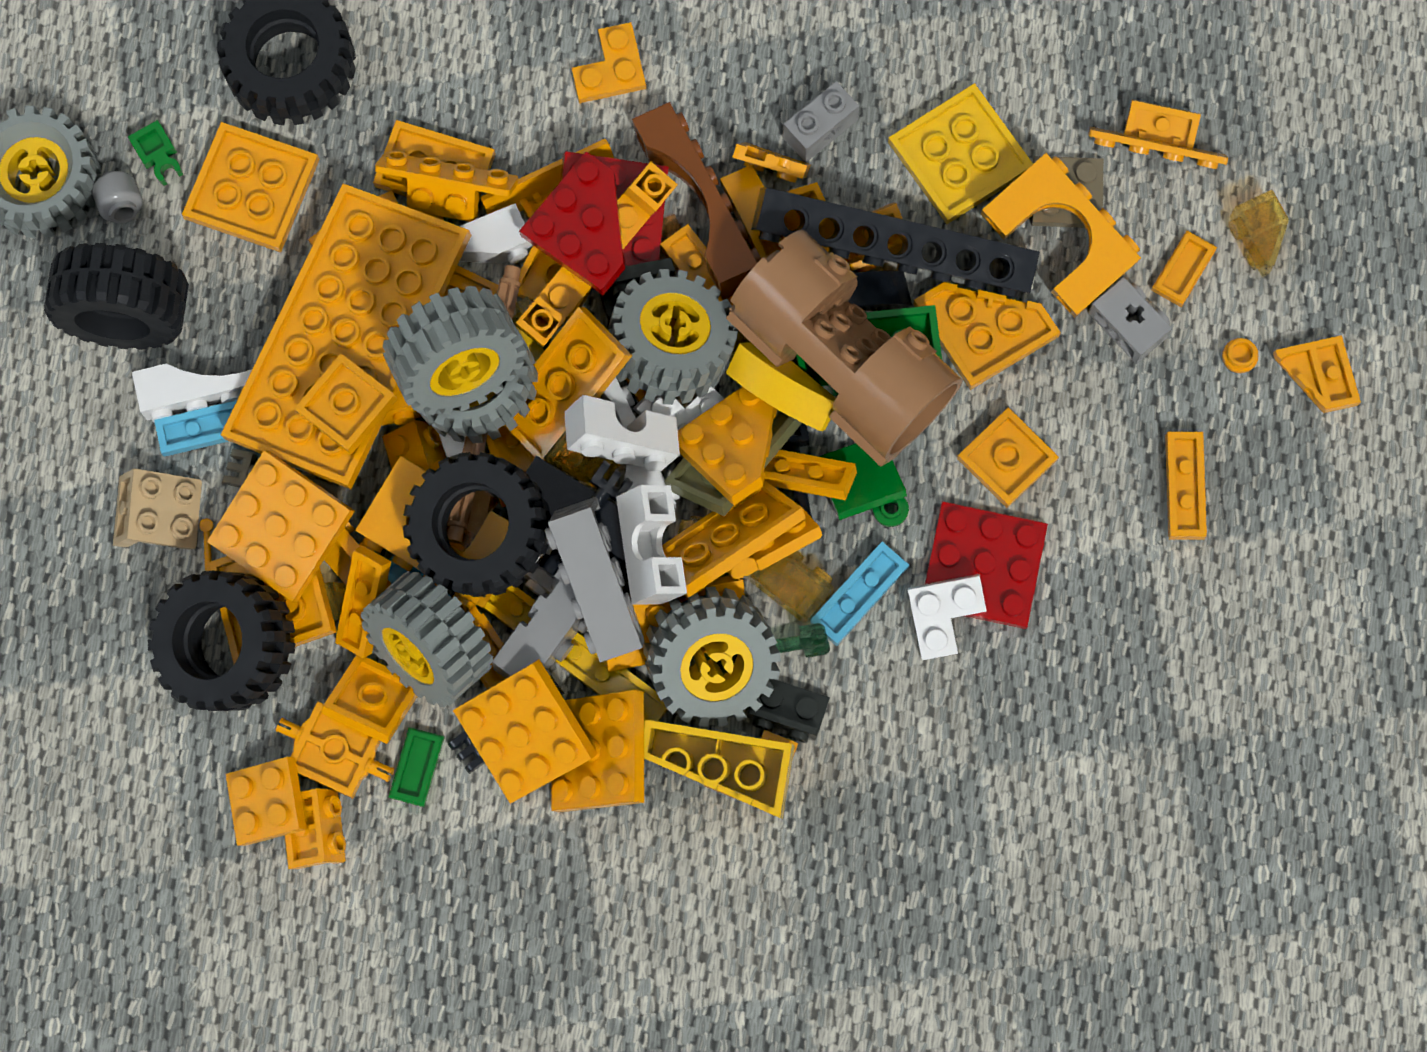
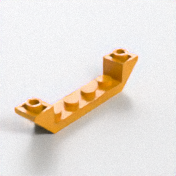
M652 162L644 168L617 200L623 249L678 185ZM562 266L515 324L543 347L591 289V286Z

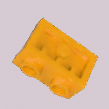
M320 788L302 791L301 797L307 830L285 835L288 869L297 870L326 863H344L346 861V841L342 831V805L338 792Z

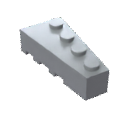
M596 496L556 510L548 521L549 528L545 529V533L551 549L558 548L562 563L558 564L562 580L565 585L571 583L575 597L571 599L575 615L578 620L584 618L588 632L584 633L589 652L591 654L597 653L599 661L603 662L643 648L645 639L634 607L631 604L630 595L628 592L623 593L621 586L625 584L619 562L615 557L610 559L608 552L612 551L607 526H604L602 522H597L594 512L601 508Z
M559 570L554 575L556 578L551 585L553 591L550 595L547 593L540 595L533 604L528 614L531 621L528 624L524 621L520 622L493 659V670L505 679L540 659L548 674L551 675L548 671L556 659L562 662L574 646L571 640L579 631L584 634L588 630L584 618L578 620L571 602V599L575 597L571 583L564 584Z

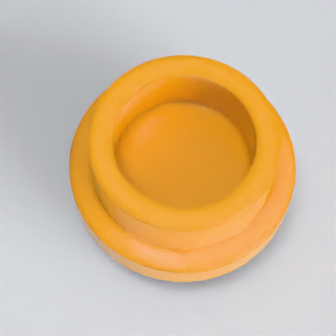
M1236 338L1229 341L1222 352L1225 366L1235 373L1249 372L1258 362L1259 354L1256 346L1245 338Z

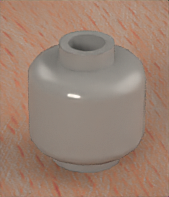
M109 171L100 176L93 184L92 196L97 210L103 219L118 224L126 223L133 220L141 210L143 204L142 197L135 179L129 173Z

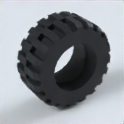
M242 0L244 5L240 9L234 7L228 14L231 20L230 24L227 22L223 23L220 30L223 40L217 42V53L220 57L218 62L230 90L246 111L252 109L254 116L263 121H266L267 117L270 116L274 124L285 125V119H292L294 125L304 124L303 117L312 115L313 119L316 120L323 116L321 109L328 106L333 110L339 104L337 99L338 93L345 96L350 88L348 78H354L356 68L353 60L356 59L346 23L335 6L330 5L328 0ZM299 32L311 36L318 43V51L313 62L297 75L275 78L261 73L256 67V59L261 48L271 38L279 34Z
M83 243L78 244L76 247L69 246L52 260L44 311L54 327L63 329L65 334L79 337L80 340L88 343L91 341L98 343L100 346H115L118 349L136 348L137 350H144L147 347L159 348L163 344L168 345L172 343L182 332L189 284L183 271L178 269L177 265L173 262L165 261L160 255H152L147 253L146 250L127 248L126 245L115 244L114 246L106 245V243H95V245Z
M471 452L459 453L458 458L454 460L447 457L439 461L440 467L434 471L429 468L421 476L425 479L421 487L414 484L410 495L414 496L412 506L405 505L403 516L409 518V524L403 526L404 538L410 540L411 545L407 547L410 557L418 561L417 568L425 576L427 575L432 578L433 582L437 585H443L446 589L473 597H485L486 594L496 596L506 593V588L510 586L518 587L525 582L523 577L528 572L533 574L540 566L536 563L539 555H545L549 546L544 542L546 537L545 529L549 528L546 515L550 513L548 503L541 497L542 490L537 483L529 478L530 475L503 458L480 452L479 455H474ZM475 491H487L498 496L506 505L509 516L508 531L502 544L492 554L482 559H467L457 554L449 543L447 536L448 518L454 506L464 496Z
M213 570L202 571L201 574H191L183 578V584H174L167 591L169 598L160 599L155 608L159 613L156 619L151 618L149 630H153L152 640H147L148 651H153L154 659L150 660L153 672H160L161 676L158 678V682L163 689L172 690V698L179 703H187L189 708L196 710L240 711L249 709L252 704H260L267 700L269 696L267 692H276L282 685V680L279 679L281 674L289 673L292 663L288 662L289 653L295 654L296 643L290 642V633L295 632L294 623L286 619L285 615L290 612L286 603L276 601L279 593L270 586H264V582L257 577L246 576L243 573ZM226 607L234 614L240 625L242 647L234 666L227 673L219 676L209 667L204 658L202 635L209 618L220 608Z

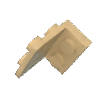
M135 468L119 476L113 546L129 547L135 543L142 542L188 550L195 549L197 545L202 481L200 479Z

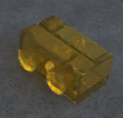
M799 551L761 571L758 570L751 574L750 582L806 626L834 593V587L830 584L833 579L819 567H815L812 570L802 562L804 556Z

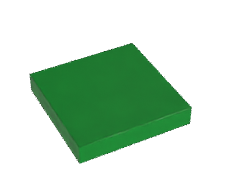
M856 443L819 456L855 463L857 474L846 500L830 498L839 520L907 497L905 486L893 460L880 467Z

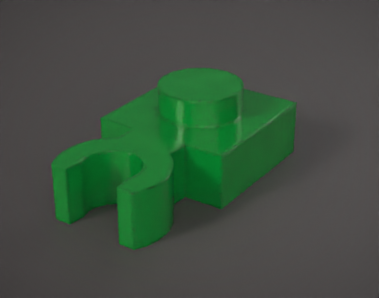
M158 120L128 136L129 141L146 169L155 165L154 174L160 184L163 186L167 185L163 174L169 168L174 169L179 177L183 176V170L178 161L170 157L177 153Z

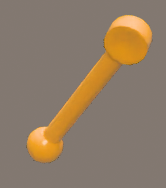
M205 518L200 521L199 528L203 532L205 571H210L208 562L212 561L211 544L207 540L211 535L210 532L213 530L214 524L210 519Z

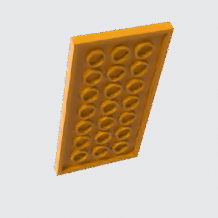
M343 183L220 435L225 440L260 454L264 450L270 451L293 467L352 489L387 413L356 450L350 454L298 414L294 408L340 353L392 393L397 394L399 387L383 355L385 352L383 342L384 340H389L387 332L390 327H399L397 319L403 313L411 315L413 313L411 307L419 301L422 305L431 302L429 296L438 292L443 297L472 236L470 231Z

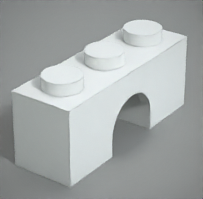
M582 395L564 412L567 450L582 453L587 457L613 460L617 464H631L644 467L648 471H662L680 456L676 417L645 410L626 429L619 423L616 417L614 402Z
M639 485L617 496L616 501L631 604H664L687 594L682 557H666L662 547V537L666 527L676 522L671 485Z

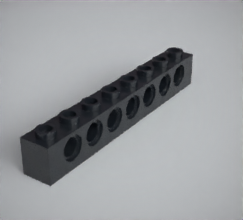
M767 187L760 188L751 230L760 232L759 239L776 243L781 241V237L786 238L798 230H805L821 246L829 248L828 253L832 252L834 255L849 259L850 253L862 255V263L883 267L884 261L896 263V270L917 275L918 269L931 271V279L951 283L952 277L965 279L964 286L984 290L986 284L998 287L997 294L1018 298L1019 292H1031L1040 254L1039 251ZM790 210L796 211L800 216V225L793 231L789 230L784 223V217ZM825 218L830 219L835 227L833 235L827 239L819 233V224ZM859 226H863L869 235L867 243L861 247L853 240V233ZM894 234H897L902 240V248L897 254H892L887 246L888 239ZM928 242H931L936 248V256L930 262H926L921 253L923 246ZM962 250L966 251L970 258L969 265L963 270L957 267L955 261L957 254ZM998 258L1003 264V271L1000 276L995 278L991 275L989 266L992 260Z

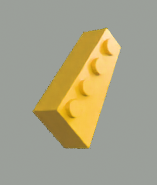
M645 719L644 759L783 819L795 745Z

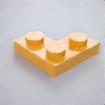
M632 22L598 29L605 61L572 68L579 103L646 89Z

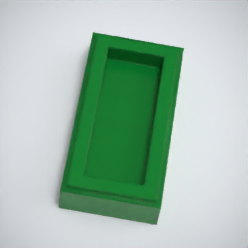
M411 727L408 728L388 798L425 808L444 743V736Z

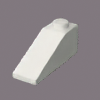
M516 203L460 226L468 229L472 236L459 262L502 264L509 261L511 264L527 258L533 245L522 238L519 230L524 225V221Z

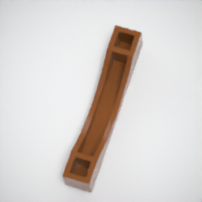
M670 102L632 119L635 136L649 163L669 166L668 172L686 183L704 205L710 219L709 241L705 252L707 270L715 286L721 291L720 296L724 300L733 296L740 283L761 260V257L755 247L749 249L745 241L748 240V235L740 220L735 222L730 213L733 212V207L725 192L719 194L716 188L719 183L714 170L710 165L705 167L701 161L704 155L696 139H689L686 133L689 131V127L682 112L676 114Z

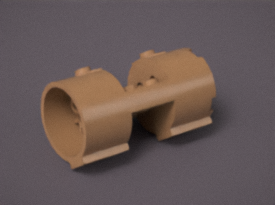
M798 230L779 242L778 246L782 249L781 251H774L767 259L763 257L746 275L730 300L734 305L729 309L731 312L726 319L776 367L793 360L798 354L839 393L833 403L834 411L829 418L881 467L895 459L903 449L913 442L936 419L955 396L963 379L935 354L937 351L929 345L928 338L922 332L908 327L891 337L887 332L876 328L869 322L863 309L848 302L858 283L856 279L858 276L850 270L848 262L832 252L828 253L805 230Z

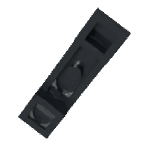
M867 271L854 273L858 276L856 278L858 283L848 301L850 304H855L863 310L877 308L878 311L912 306L904 272Z

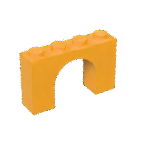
M1045 153L981 211V215L1003 240L1033 214L1048 208L1067 210L1082 221L1089 237L1087 256L1072 273L1051 291L1054 297L1075 318L1141 259L1137 254L1140 248L1127 234L1122 237L1114 228L1116 221L1105 209L1097 210L1090 202L1093 198L1091 193L1083 184L1078 182L1075 185L1066 175L1069 172L1066 165L1057 156L1051 159Z
M400 456L355 531L365 536L362 541L363 544L378 553H381L383 548L395 555L392 559L394 563L410 572L413 567L417 568L419 563L410 557L407 547L411 544L409 539L404 538L403 526L409 524V518L403 516L405 505L412 506L414 496L410 495L414 484L421 487L425 479L421 475L426 470ZM490 511L472 543L460 556L476 560L492 554L504 541L508 531L509 520ZM455 592L452 598L455 596L462 605L471 609L473 604L485 607L492 594H486L485 597H473Z

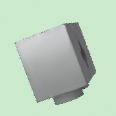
M836 81L783 124V139L806 163L858 121L859 105Z
M1123 277L1092 304L1088 314L1137 364L1168 338L1172 328L1166 314L1158 308L1154 309L1145 300L1146 295L1143 290L1133 282L1130 284ZM1136 315L1139 317L1138 322L1136 320L1131 322L1126 320L1127 316L1133 317Z

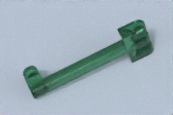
M820 623L799 626L800 635L776 639V646L780 653L804 649L806 658L826 655L830 651L825 627ZM705 653V658L708 661L711 658ZM737 654L732 657V661H736ZM719 660V661L716 662V663L719 665V667H720V669H721V671H722V673H723V665H722L721 661Z

